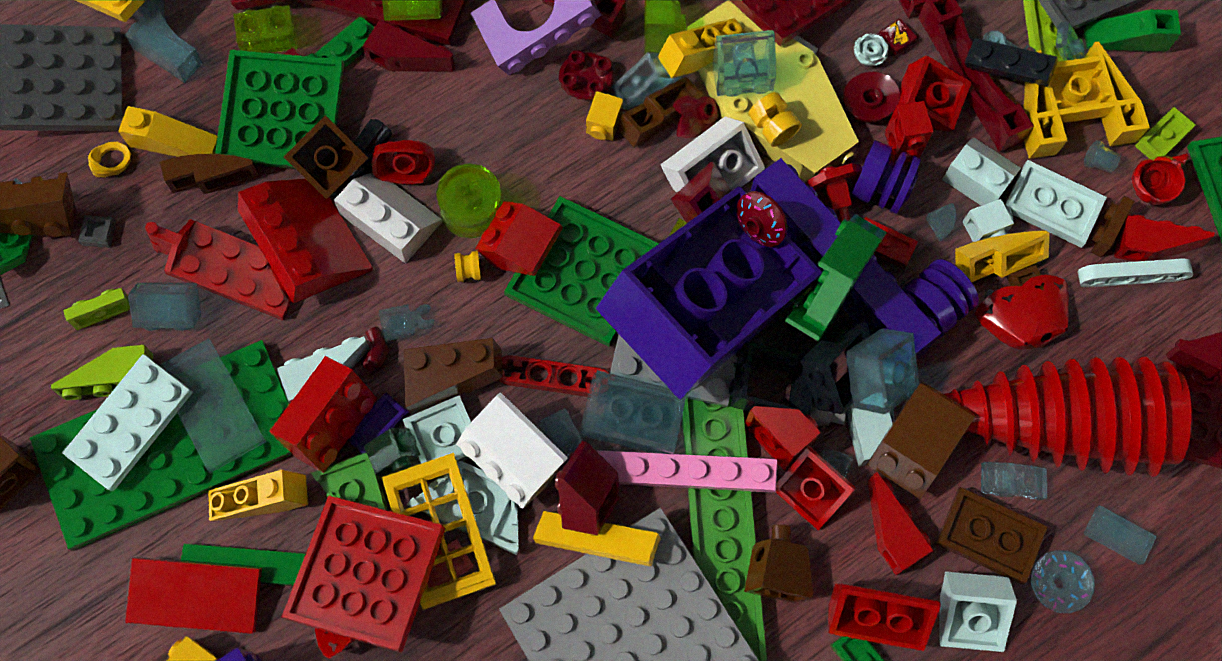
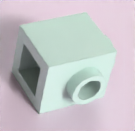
M1001 199L971 209L963 220V224L973 242L1006 235L1014 224L1012 212L1008 207H1005Z

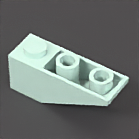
M365 337L348 338L342 342V345L331 349L329 347L318 349L312 356L288 360L284 363V366L277 368L289 403H291L325 356L352 369L370 350Z

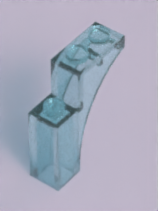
M146 0L132 15L138 21L130 26L125 36L135 51L185 83L201 66L202 61L196 49L179 38L168 26L165 16V0Z

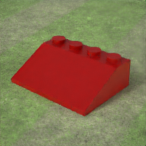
M306 179L266 181L238 192V212L293 304L373 271L371 263L330 197L326 199Z

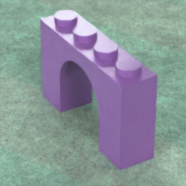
M490 0L471 12L497 66L508 75L521 71L527 63L535 58L544 56L549 49L558 43L567 41L572 34L582 28L589 27L597 18L602 16L594 0H554V8L549 19L539 28L523 32L515 29L505 8L497 0Z

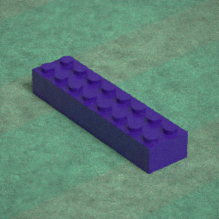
M780 158L754 177L751 191L763 192L779 204L787 219V236L823 272L824 269L818 266V264L838 237L835 233L841 223L838 221L833 209L825 206L818 199L816 191L811 186L804 184L799 178L796 169L790 164L787 165ZM873 255L844 301L842 308L854 321L867 322L874 344L902 373L930 349L941 332L938 330V325L934 319L926 316L918 308L916 300L910 294L904 293L897 285L895 277L890 272H885L877 263L875 255Z

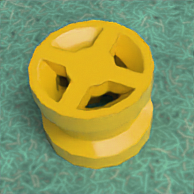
M472 251L470 255L454 253L457 282H463L466 278L481 280L478 251Z

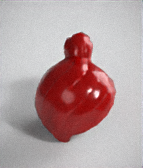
M1185 153L1173 157L1159 156L1155 159L1141 161L1134 169L1132 175V183L1136 195L1143 202L1151 205H1161L1176 199L1185 186V174L1182 167L1189 159V155Z

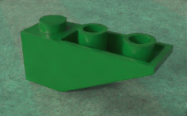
M1149 9L1098 20L1084 25L1086 49H1090L1095 42H1100L1105 50L1168 52L1181 35L1178 10Z

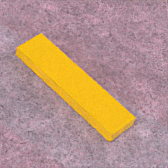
M543 511L533 536V540L537 544L649 567L652 565L661 539L659 534L655 532L609 523L604 524L598 536L562 529L561 515Z

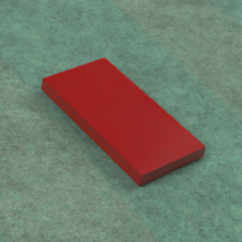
M134 557L131 561L125 623L253 634L256 632L262 568Z

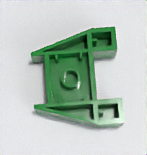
M856 214L849 221L844 219L835 233L838 237L818 264V266L824 269L818 279L820 283L815 290L811 289L806 296L801 295L797 298L792 307L793 311L785 322L815 340H821L831 327L844 301L887 232Z

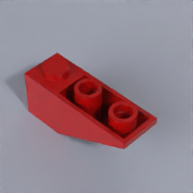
M1127 215L1116 236L1114 258L1133 262L1165 258L1202 248L1215 236V232L1206 231L1198 226L1185 227L1175 225L1174 222L1167 220H1150L1142 215Z
M876 472L868 480L877 549L894 574L898 575L928 555L933 549L930 547L931 541L928 535L922 529L918 530L911 520L913 517L909 508L904 503H899L894 496V489L889 480L881 477Z

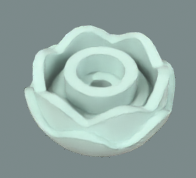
M865 34L856 40L854 54L861 64L869 67L877 66L886 60L888 44L879 35Z

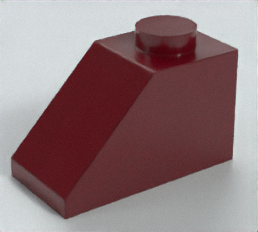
M1222 332L1177 344L1166 353V356L1169 360L1209 379L1220 375L1222 379Z

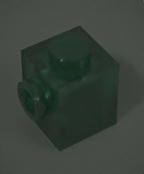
M389 428L364 446L375 474L396 473L411 467L410 462L421 455L416 445V439L409 428Z

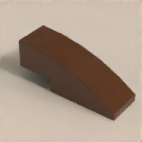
M686 76L646 96L643 104L623 113L616 128L635 148L663 131L682 116L673 107V104L680 97L690 95L698 99L704 95Z
M193 154L159 161L164 181L172 193L199 186L203 194H207L259 177L258 171L251 159L234 155Z

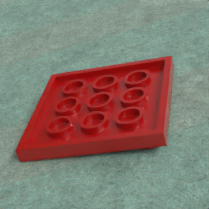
M328 496L282 618L402 653L446 528L442 524Z

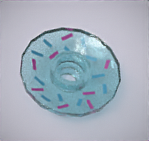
M1056 550L1044 554L1036 561L1031 572V585L1035 596L1045 607L1054 612L1069 614L1079 611L1090 602L1094 593V577L1090 567L1081 557L1070 551ZM1056 578L1062 580V589L1055 586L1054 581Z

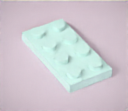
M143 354L63 451V454L107 490L114 492L192 395L193 391Z

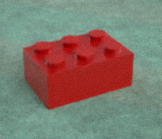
M325 356L269 432L297 459L324 473L329 465L335 461L337 454L347 440L352 437L364 416L370 412L377 397L353 369Z

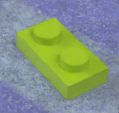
M1173 107L1138 141L1135 147L1149 159L1166 156L1196 124Z
M122 288L106 290L101 293V296L90 300L78 301L72 307L63 310L66 321L76 330H80L133 309L134 306L128 294Z

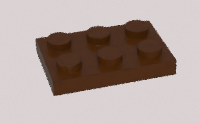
M960 487L956 491L935 545L1024 585L1027 583L1047 526Z

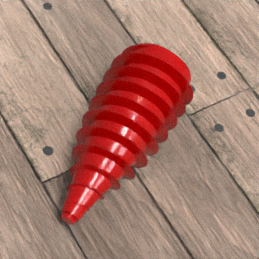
M1143 356L1138 358L1132 367L1125 358L1116 357L1109 364L1108 368H1106L1100 358L1094 357L1087 363L1084 371L1078 361L1071 358L1063 365L1060 373H1058L1051 361H1046L1040 367L1037 376H1033L1030 368L1024 364L1020 366L1013 380L1009 381L1005 373L999 371L995 375L992 384L983 386L980 381L976 380L969 389L960 391L953 389L950 393H943L976 414L964 435L966 432H970L984 437L986 447L992 439L1006 443L1009 456L1012 455L1017 445L1028 448L1033 463L1037 460L1041 450L1049 452L1057 468L1060 467L1065 455L1075 457L1080 471L1085 469L1089 458L1098 459L1104 474L1110 471L1115 460L1121 461L1125 473L1129 476L1134 473L1138 462L1145 463L1147 472L1151 477H1156L1163 464L1177 465L1182 462L1190 441L1192 422L1191 398L1184 375L1180 371H1176L1175 367L1168 361H1163L1155 367L1149 358Z

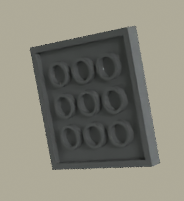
M0 24V130L119 131L123 120L120 27Z

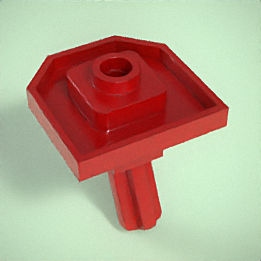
M853 163L837 168L836 166H830L821 170L818 175L808 179L805 183L806 186L809 185L816 191L818 198H822L825 206L833 209L840 223L844 219L850 220L847 207L852 205L849 189L853 188L858 181L862 166Z

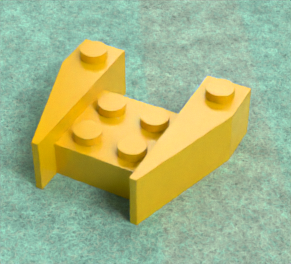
M1095 42L1084 58L1058 62L1048 87L1025 82L1023 110L1034 126L1024 140L1029 159L1056 155L1068 141L1063 123L1101 117L1110 146L1136 143L1150 128L1141 100L1100 42Z

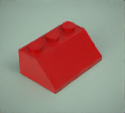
M835 584L828 605V634L924 651L941 607L940 602L852 585Z

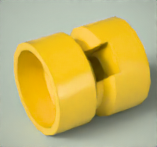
M772 92L762 97L748 112L758 128H763L762 134L772 147L784 144L797 134L802 127L792 111H786L788 105L778 92Z

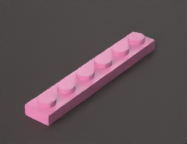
M597 451L618 472L619 484L776 493L777 459Z

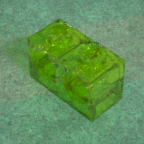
M273 6L269 9L246 10L242 13L233 14L236 41L241 51L274 53L287 51L292 47L298 49L295 20L290 6Z

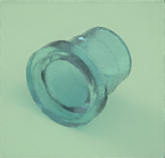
M1097 140L1089 148L1084 159V166L1088 168L1095 167L1112 173L1117 167L1121 155L1105 147L1104 142Z

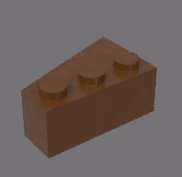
M67 172L58 173V178L43 180L41 176L32 177L31 182L16 184L14 180L0 182V233L48 235L51 237L72 235L76 206Z
M493 338L404 349L405 408L413 415L462 393H470L503 377L502 350Z

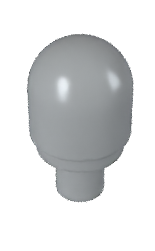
M812 400L810 416L819 426H829L830 422L844 425L846 413L841 415L818 410L815 401Z

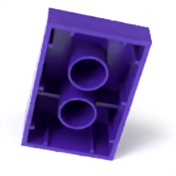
M740 186L624 268L595 308L679 400L731 358L800 297L822 274V271L788 236L779 245L773 247L761 246L749 238L739 224L736 213L737 203L746 193Z

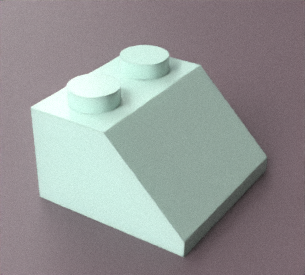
M973 137L952 162L942 180L982 206L998 200L1021 168Z
M945 572L940 594V646L1004 652L1017 602L1009 577Z

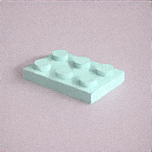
M1027 160L1005 203V207L1010 209L1012 215L1082 248L1086 244L1107 197Z

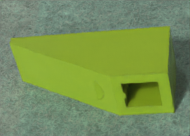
M145 345L112 348L51 384V390L64 400H79L83 395L108 397L143 354L153 360V353Z

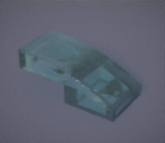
M982 462L981 493L1001 497L1019 496L1034 500L1047 499V468L1014 463Z

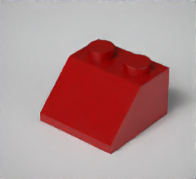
M926 55L908 65L899 88L900 100L898 105L924 101L932 128L951 132L955 128L972 82Z
M504 201L497 209L496 215L487 230L482 234L481 240L475 249L495 269L535 276L563 227L525 204Z
M754 406L745 421V429L773 459H777L778 465L784 471L797 460L808 446H813L821 433L818 430L819 427L816 421L810 415H804L799 409Z

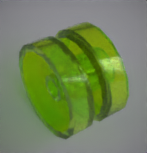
M468 163L457 165L450 169L438 183L436 195L443 223L448 230L460 237H482V234L487 230L496 215L497 209L502 205L500 185L495 175L482 165Z

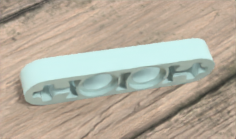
M1190 259L1094 264L1078 270L1079 281L1082 287L1176 282L1186 280L1194 275Z

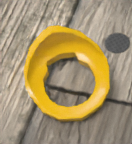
M107 142L97 146L88 155L89 168L93 175L98 178L122 173L131 160L129 149L120 142ZM117 150L124 154L123 161L115 167L107 168L99 164L102 156L109 151Z

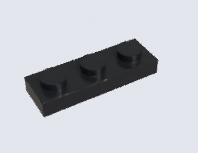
M975 38L966 57L965 67L1048 87L1057 66L1058 58L1053 55Z

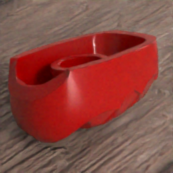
M401 140L379 144L373 150L372 171L377 179L399 184L424 183L434 169L435 152L429 144L421 141Z

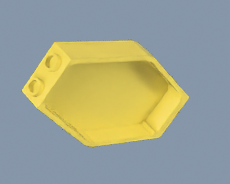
M729 0L687 27V30L736 18L750 38L745 44L698 71L709 96L718 104L720 120L728 117L744 122L758 151L775 162L782 158L787 165L790 164L796 169L799 178L805 182L818 175L821 170L827 167H837L840 164L844 166L854 159L859 141L819 58L812 50L795 39H791L782 46H779ZM772 92H778L788 105L786 111H792L802 124L797 134L777 147H772L762 134L763 128H758L748 115L749 110L757 101Z

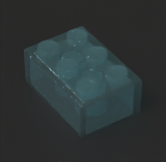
M597 370L591 379L579 435L650 453L673 454L675 452L686 396L679 400L667 387Z

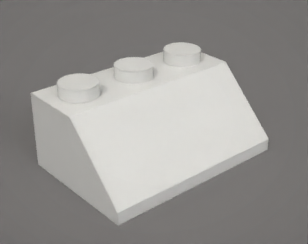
M728 117L722 118L661 164L671 187L676 193L710 162H714L731 191L738 186L742 187L765 169L744 122Z
M373 172L353 179L334 199L341 216L405 264L443 222L440 217L394 183L377 179Z
M501 392L466 427L456 443L463 453L471 458L484 471L485 475L504 490L509 499L516 502L522 509L546 488L568 459Z

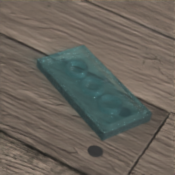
M210 338L160 364L163 369L193 391L192 395L177 413L206 469L210 473L266 442Z

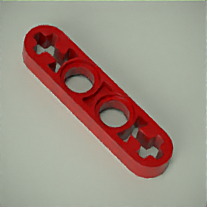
M513 355L502 357L503 369H507L508 364H513L514 370L523 371L522 366H527L525 370L526 380L521 379L522 374L520 372H512L511 376L507 377L503 370V377L499 381L505 385L592 398L607 396L612 387V380H608L609 373L601 368ZM540 367L544 368L548 373L547 378L541 382L534 381L530 376L532 370ZM565 372H572L577 376V382L572 386H565L560 381L561 375ZM582 374H587L586 381L591 382L596 381V377H601L602 382L607 385H601L600 390L594 389L593 383L585 382V388H580Z

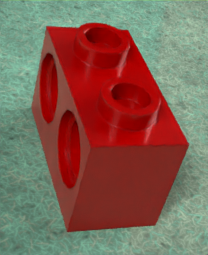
M924 101L896 106L884 132L888 145L892 147L891 157L893 162H896L903 151L907 153L905 163L911 162L913 156L920 158L934 131Z

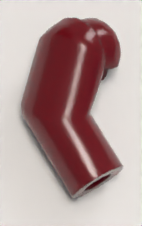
M373 327L365 333L371 348L367 356L363 358L362 364L368 371L380 368L389 355V347L379 327Z

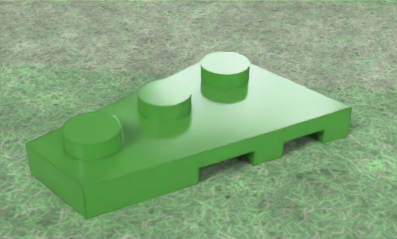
M370 452L331 465L324 473L318 470L311 473L315 480L320 483L327 497L332 496L389 511L374 458Z

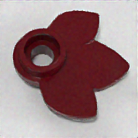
M690 95L680 97L673 104L674 109L682 115L677 128V137L697 138L712 127L719 115L717 102L709 96H703L698 99ZM705 106L708 108V115L705 113Z

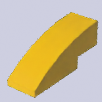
M1045 230L1012 233L972 242L955 249V265L971 282L993 273L1003 278L1049 258V232Z

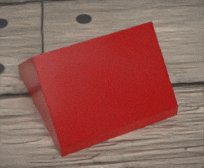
M810 446L803 451L776 485V493L818 531L856 489L853 484Z

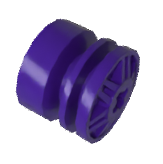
M874 140L850 196L868 203L875 193L881 194L878 206L880 209H883L888 198H891L893 202L889 212L896 215L903 204L909 199L915 186L921 158L913 156L909 166L905 167L903 164L907 156L906 152L903 151L896 162L890 160L892 147Z
M943 259L934 260L919 274V278H914L902 288L905 294H910L916 300L918 308L937 323L938 330L941 332L937 339L946 334L957 324V320L964 318L979 302L976 288L970 279L958 267Z

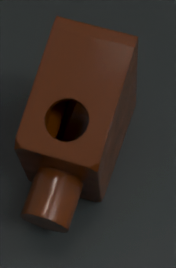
M773 525L772 538L754 544L745 583V592L792 603L813 598L809 550L806 546L790 542L791 527L789 525Z

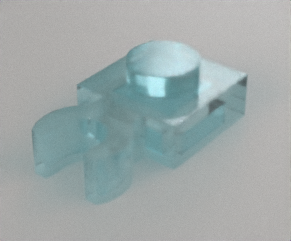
M408 304L379 310L378 316L385 342L414 336L416 332L415 327L420 329L432 328L435 323L434 319L423 320L421 318V314L430 312V305H420L413 312H410Z

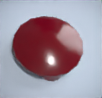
M580 50L572 51L559 70V82L562 89L568 95L577 99H594L596 91L606 93L613 84L614 72L611 60L595 53H584Z

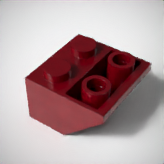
M710 162L671 198V201L685 222L688 223L730 193L731 189L714 162Z
M581 441L575 452L569 455L568 463L564 469L559 471L556 476L555 487L559 490L560 499L557 510L558 514L561 515L562 529L598 536L620 498L619 475L588 442Z

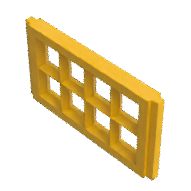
M454 453L382 477L391 510L395 513L409 516L429 509L432 521L440 524L435 506L457 499L463 518L443 526L446 528V532L466 525L471 541L470 545L449 552L443 536L440 544L443 554L436 556L433 565L445 561L451 581L429 589L426 584L420 601L423 610L496 585ZM449 473L455 492L432 500L427 481ZM421 483L426 502L404 509L398 491ZM474 551L480 571L457 578L451 559Z

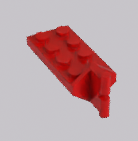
M189 219L178 233L160 227L155 222H148L145 225V230L154 250L158 253L162 252L169 255L164 269L165 274L282 321L284 320L292 301L259 246L192 219Z

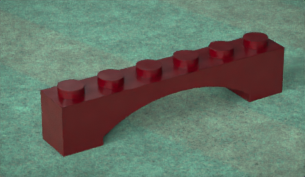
M926 0L918 19L947 67L972 82L966 98L997 150L1001 152L1024 142L1034 126L1020 103H1013L998 88L987 72L965 67V60L972 43L962 17L964 12L957 1Z

